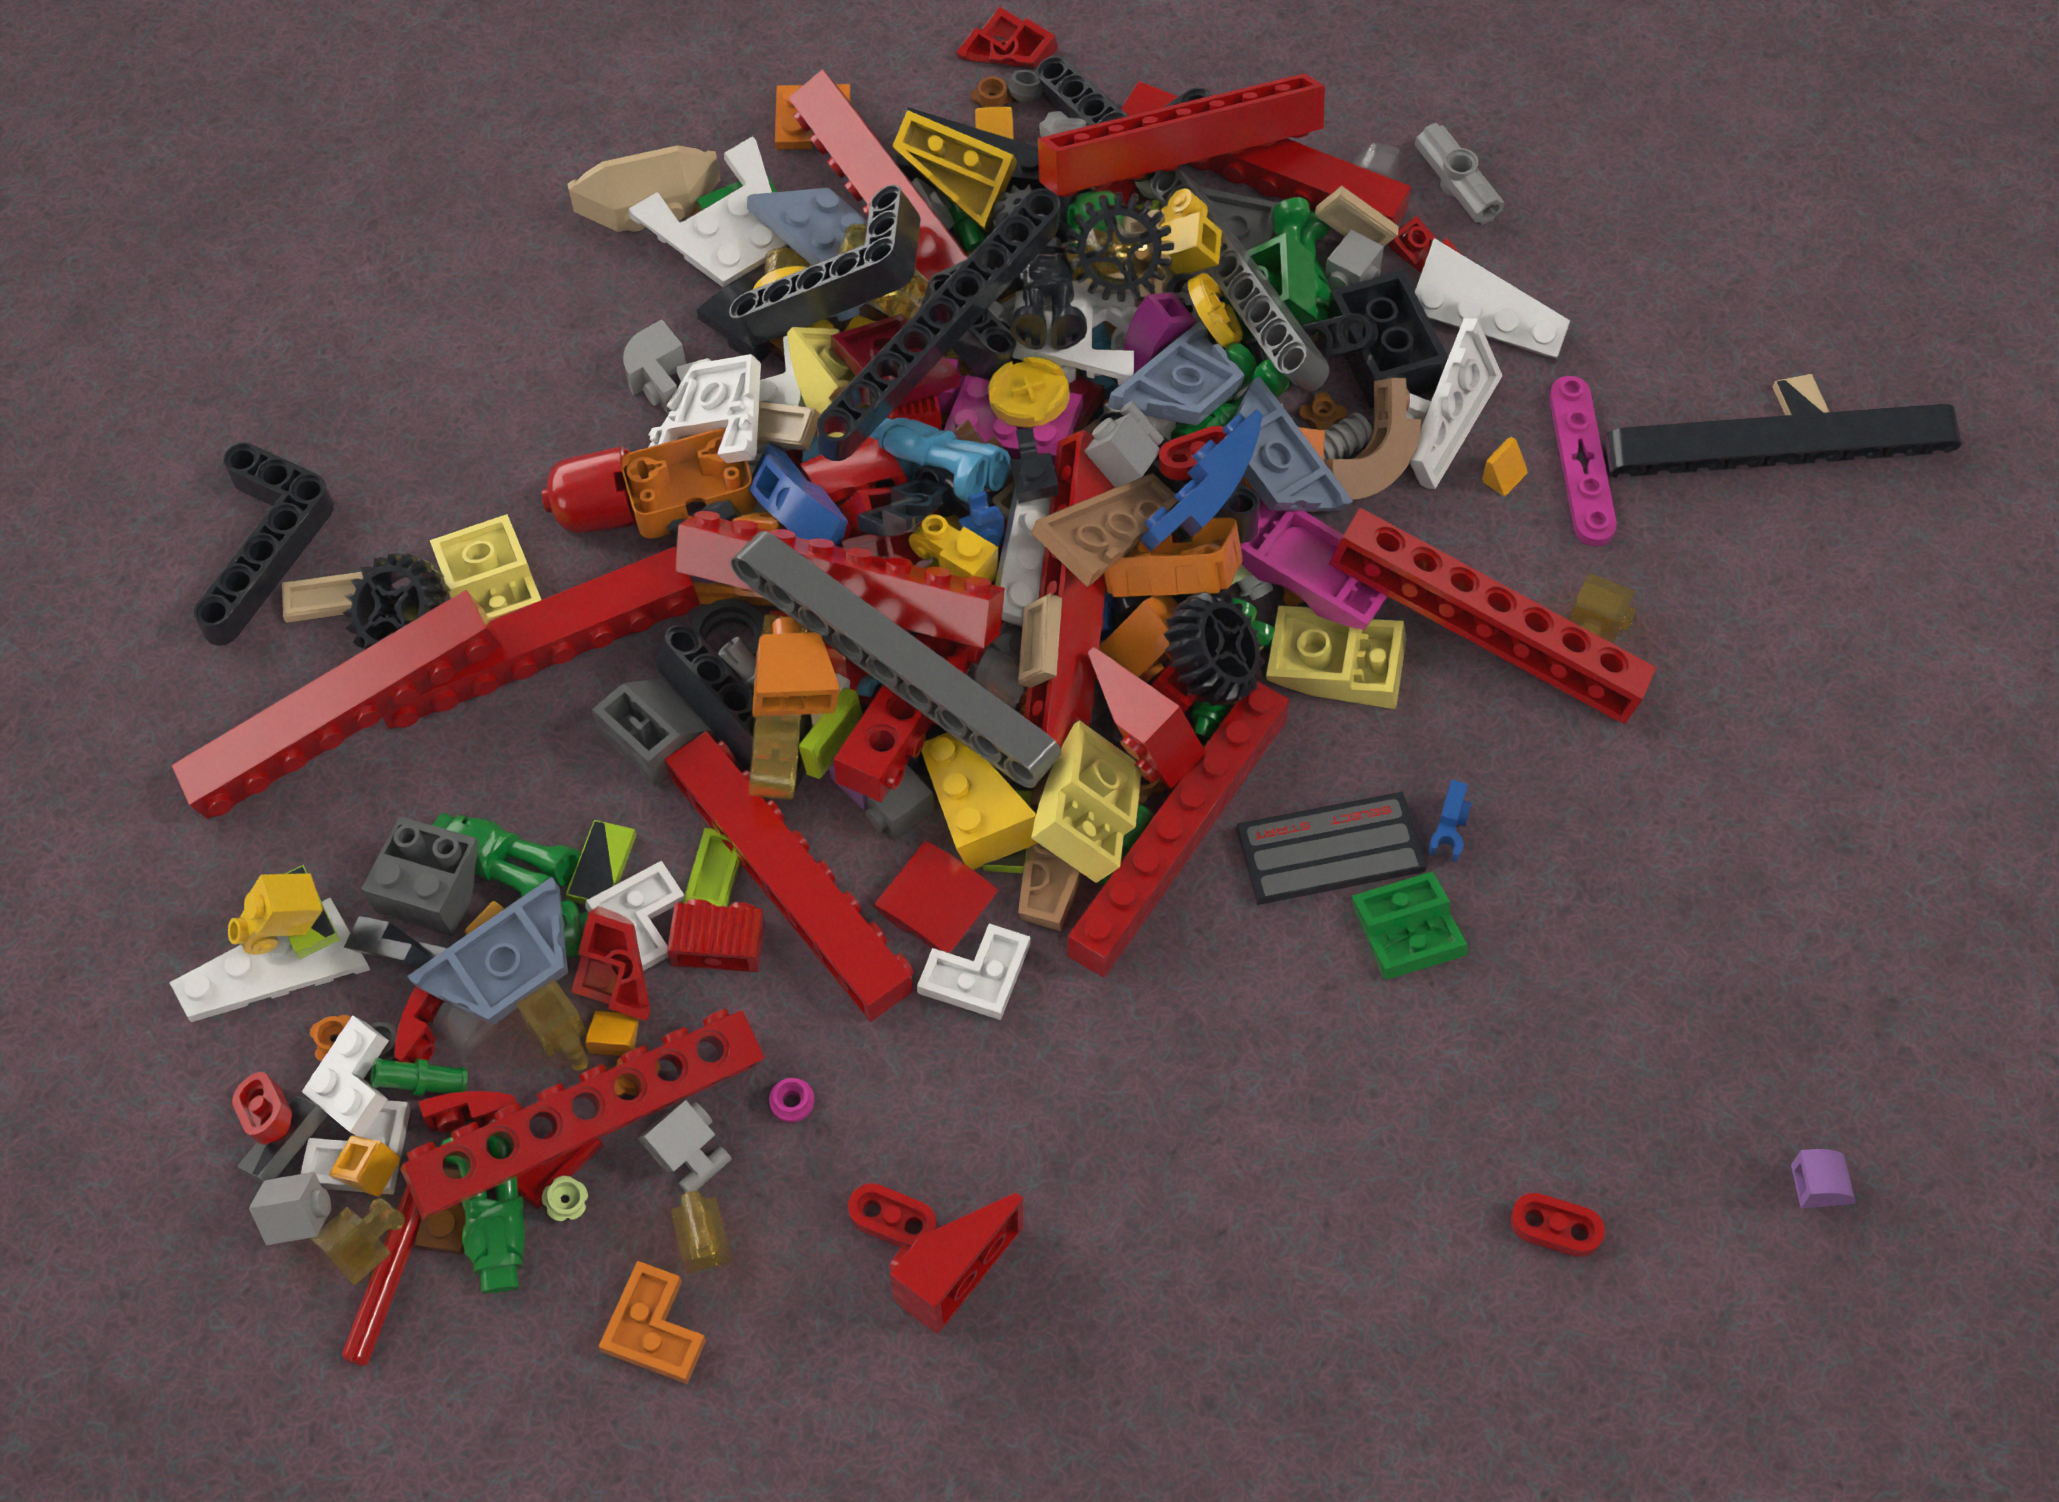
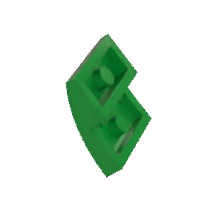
M1433 871L1352 895L1353 907L1385 980L1467 956V943L1450 915V901Z

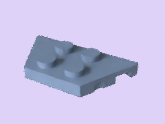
M830 188L751 194L747 197V209L812 266L865 245L868 221Z
M1197 322L1111 392L1108 406L1112 409L1121 410L1124 405L1133 401L1146 416L1197 426L1242 387L1244 373L1234 362L1227 358V353L1220 344L1212 345L1205 337L1207 328L1202 323Z
M1257 377L1248 386L1233 417L1234 419L1241 413L1247 418L1256 409L1263 415L1258 440L1244 477L1268 509L1272 511L1344 510L1353 500L1261 377Z
M552 877L407 977L415 987L494 1025L568 973L559 886Z

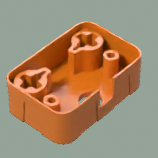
M726 428L630 452L623 457L622 474L637 527L643 537L654 539L670 534L667 526L672 521L677 519L687 520L692 517L688 515L686 506L693 501H701L709 505L718 501L725 502L730 500L741 515L750 513L755 509L757 500L749 490L753 480L747 461L726 463L717 455Z
M1212 518L1200 531L1191 537L1192 542L1173 543L1170 534L1151 552L1140 541L1104 573L1108 594H1113V597L1197 594L1205 592L1210 594L1219 593L1221 589H1228L1234 580L1237 569L1243 561L1237 521L1233 518Z

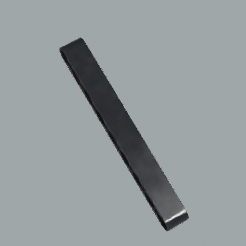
M1043 188L1035 189L1028 193L822 412L817 421V435L820 453L825 458L831 461H842L850 457L1055 237L1059 227L1061 203L1058 195L1049 189ZM1017 240V241H1021V242H1020V243H1014V242H1012V241ZM988 267H995V268H997V269H995V270H989V269H987V268H988ZM962 294H970V295H973V296H971V297H963V296H961V295H962ZM945 321L947 324L941 325L934 322ZM913 348H917V349H921L922 351H920V352H911V351H908V350H909V349H913ZM886 376L896 377L894 380H884L882 378ZM859 404L870 405L869 408L859 409L855 406ZM834 432H841L844 434L841 437L829 436V434Z
M1950 404L1624 427L1612 430L1604 436L1609 473L1613 478H1618L1619 474L1626 473L1630 474L1631 477L1657 475L1659 471L1667 470L1672 474L1697 472L1698 468H1708L1710 471L1736 469L1737 465H1747L1749 468L1775 466L1777 462H1787L1788 465L1815 463L1816 459H1826L1828 462L1854 460L1855 456H1865L1867 459L1893 457L1896 453H1904L1906 456L1928 455L1936 450L1950 453L1959 449L1962 445L1955 407Z

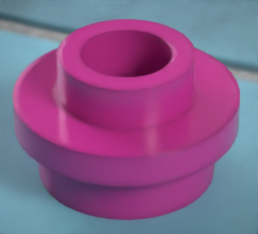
M798 1078L781 1080L773 1087L769 1096V1104L773 1114L778 1119L789 1123L805 1119L813 1110L815 1103L814 1093L810 1085ZM789 1095H797L801 1099L800 1103L795 1107H787L784 1104V1100Z

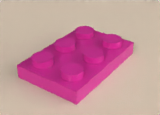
M966 375L944 430L952 431L956 439L961 440L954 429L969 419L985 443L996 436L1011 458L1021 459L1016 430L1025 428L1009 425L995 415L990 406L988 392L990 380ZM1070 393L1066 409L1055 420L1042 426L1032 427L1038 455L1051 453L1054 466L1057 442L1073 434L1083 407L1081 394Z

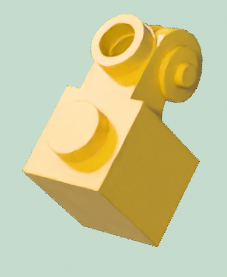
M1186 188L1176 191L1168 201V205L1161 210L1164 213L1161 227L1170 225L1172 228L1171 233L1161 239L1174 242L1173 250L1162 251V254L1168 255L1173 259L1171 266L1168 267L1176 274H1190L1219 265L1222 230L1206 217L1208 213L1207 205L1195 196L1193 192Z
M929 515L924 518L922 525L909 537V544L918 556L926 560H930L933 556L939 560V567L950 570L951 575L963 578L983 577L990 580L991 583L997 577L999 547L966 527L958 531L948 525L947 521L940 515Z
M311 873L260 875L251 891L245 897L243 913L239 918H232L229 922L228 937L230 942L234 945H242L245 953L249 955H261L274 950L279 943L276 936L306 935L323 911Z

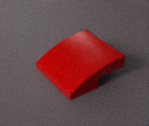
M925 841L872 907L905 933L911 931L931 949L934 948L950 953L999 890L949 853Z

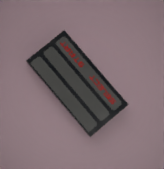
M1403 791L1237 823L1236 830L1257 905L1423 873L1426 870V863Z

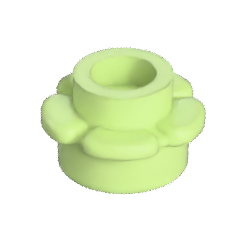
M561 1176L555 1178L551 1186L545 1187L542 1194V1203L548 1208L547 1214L557 1221H564L566 1218L570 1220L577 1219L586 1209L584 1202L588 1198L587 1189L581 1182L572 1177ZM563 1195H567L570 1200L568 1203L561 1202V1197Z

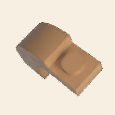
M1388 378L1374 381V429L1368 445L1361 453L1351 459L1323 460L1352 500L1369 497L1390 486L1404 472L1415 453L1420 435L1421 419H1406V411L1410 405V394L1406 388V378Z

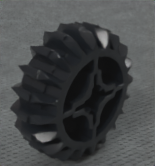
M1122 192L1115 193L1114 205L1109 204L1105 194L1100 195V210L1094 204L1088 202L1085 205V210L1090 218L1088 219L1081 214H1076L1074 217V221L1082 227V230L1070 228L1067 236L1071 239L1078 241V243H1071L1066 246V253L1079 255V257L1069 262L1070 267L1076 269L1082 266L1084 269L1077 275V282H1084L1090 277L1093 280L1087 290L1090 294L1096 291L1098 285L1105 287L1102 293L1103 300L1109 299L1111 290H1118V302H1124L1126 289L1131 290L1135 300L1141 297L1140 284L1149 292L1155 289L1154 282L1150 278L1151 275L1161 281L1165 279L1166 273L1158 267V264L1163 266H1171L1173 259L1168 255L1162 254V251L1173 250L1174 242L1161 239L1171 233V226L1157 227L1156 224L1162 221L1164 213L1159 211L1150 217L1147 214L1153 205V202L1150 200L1144 203L1142 209L1135 207L1138 201V195L1135 193L1131 195L1129 205L1122 204ZM1116 215L1127 216L1137 220L1147 231L1135 233L1125 231L1120 225L1119 220L1117 221ZM1104 219L1107 241L1097 246L1095 250L1088 252L1087 241L1089 232L1099 221ZM1115 234L1121 243H1132L1131 248L1127 247L1125 260L1119 251H1108L1109 246L1113 247L1115 241L1113 239ZM1152 242L1153 257L1147 267L1136 275L1132 255L1135 251L1143 248L1144 245ZM1112 262L1118 266L1124 278L1108 276L1102 273L1093 263Z
M388 554L387 558H374L373 567H361L363 579L356 578L351 580L356 590L354 594L345 595L352 602V606L350 609L342 612L347 617L353 619L346 627V630L350 633L356 634L353 643L357 647L366 650L386 638L391 631L396 632L448 601L445 600V597L452 589L448 585L441 583L444 575L440 571L433 570L434 565L429 561L418 559L417 556L411 554ZM403 578L411 580L406 587L401 586L398 589H394L392 586L393 583Z
M1207 592L1194 594L1173 608V615L1166 619L1170 629L1164 633V636L1170 645L1165 651L1172 657L1173 663L1170 667L1176 668L1179 674L1177 682H1185L1188 695L1196 694L1199 703L1208 702L1212 707L1241 701L1243 697L1248 696L1251 691L1257 689V681L1263 678L1260 667L1265 664V661L1260 656L1259 651L1264 646L1258 643L1256 634L1259 631L1254 630L1251 625L1252 616H1245L1243 614L1242 604H1233L1230 594L1224 596L1220 593L1208 594Z

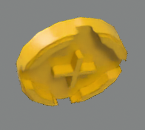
M1201 273L1188 280L1187 286L1195 309L1216 341L1225 349L1232 343L1241 342L1243 331L1233 307L1220 301L1219 298L1223 296V291L1213 278L1208 274Z
M1038 357L1022 358L1023 362L1013 365L1011 361L1002 365L992 375L988 385L991 409L1000 420L1009 425L1024 428L1042 426L1055 420L1066 409L1070 399L1069 384L1065 377V372L1059 365L1048 359Z

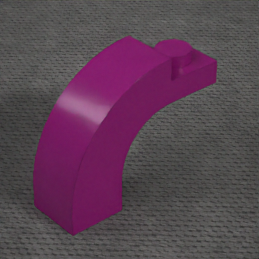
M1173 292L1147 295L1133 315L1126 334L1124 351H1134V374L1189 330L1196 321Z

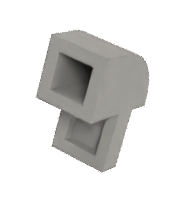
M661 319L641 330L630 339L624 350L623 362L632 394L636 395L644 391L647 399L653 406L660 404L666 413L669 414L671 410L667 407V404L677 390V385L670 378V375L677 372L678 366L685 365L686 360L682 343Z

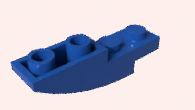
M1258 409L1247 418L1239 413L1222 429L1227 436L1219 444L1216 445L1212 440H1209L1192 456L1197 464L1188 472L1192 480L1174 496L1179 503L1169 512L1162 506L1144 523L1150 530L1139 540L1150 552L1180 525L1193 537L1215 516L1232 495L1246 471L1258 440L1263 416Z
M768 443L752 473L753 482L749 488L750 492L771 515L788 530L793 531L797 537L807 540L827 539L832 541L834 546L839 544L845 535L848 520L821 486L808 482L782 447Z

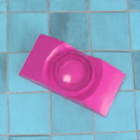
M1259 497L1258 534L1253 540L1240 543L1243 558L1241 564L1258 580L1284 586L1299 595L1317 616L1348 627L1365 630L1388 596L1329 565L1343 534L1305 511L1269 510Z

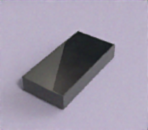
M295 1096L289 1104L292 1111V1119L287 1134L280 1140L266 1145L256 1143L237 1165V1168L249 1178L263 1183L265 1180L276 1179L327 1117L328 1114L318 1104Z

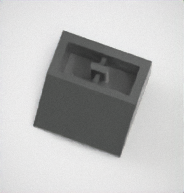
M661 678L623 683L592 709L599 735L654 786L668 776L665 763L666 757L706 731L711 737L715 736L686 701Z
M399 816L361 891L377 913L454 936L472 900L479 842L475 837Z

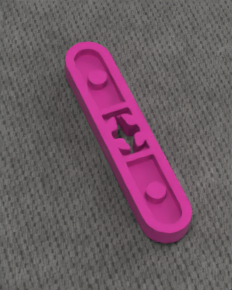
M1563 376L1553 383L1549 400L1573 527L1577 538L1582 543L1589 546H1603L1612 540L1617 522L1591 391L1584 380L1576 376ZM1578 445H1582V454H1584L1585 459L1589 460L1586 474L1583 472L1580 461L1576 460Z

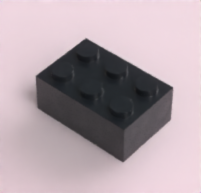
M1404 270L1331 290L1328 306L1329 319L1347 314H1360L1371 318L1378 328V338L1370 349L1345 355L1370 408H1374V381L1406 378V388L1413 395L1436 390L1448 356ZM1358 321L1350 326L1348 336L1353 344L1361 342L1365 338L1366 328L1361 321Z

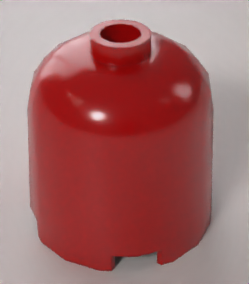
M623 446L570 457L557 462L549 473L547 488L542 489V501L545 511L547 513L553 512L556 521L566 531L571 533H587L637 525L622 474V460L626 454L630 453L629 450L623 449Z

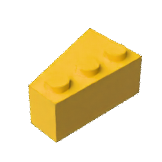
M907 110L892 147L904 160L988 233L993 222L992 209L994 208V203L998 202L1000 192L1006 191L1016 167L1017 161L1015 156Z
M949 732L925 741L921 752L954 844L965 865L974 870L983 866V864L999 860L1038 844V842L1031 838L1036 813L990 762Z

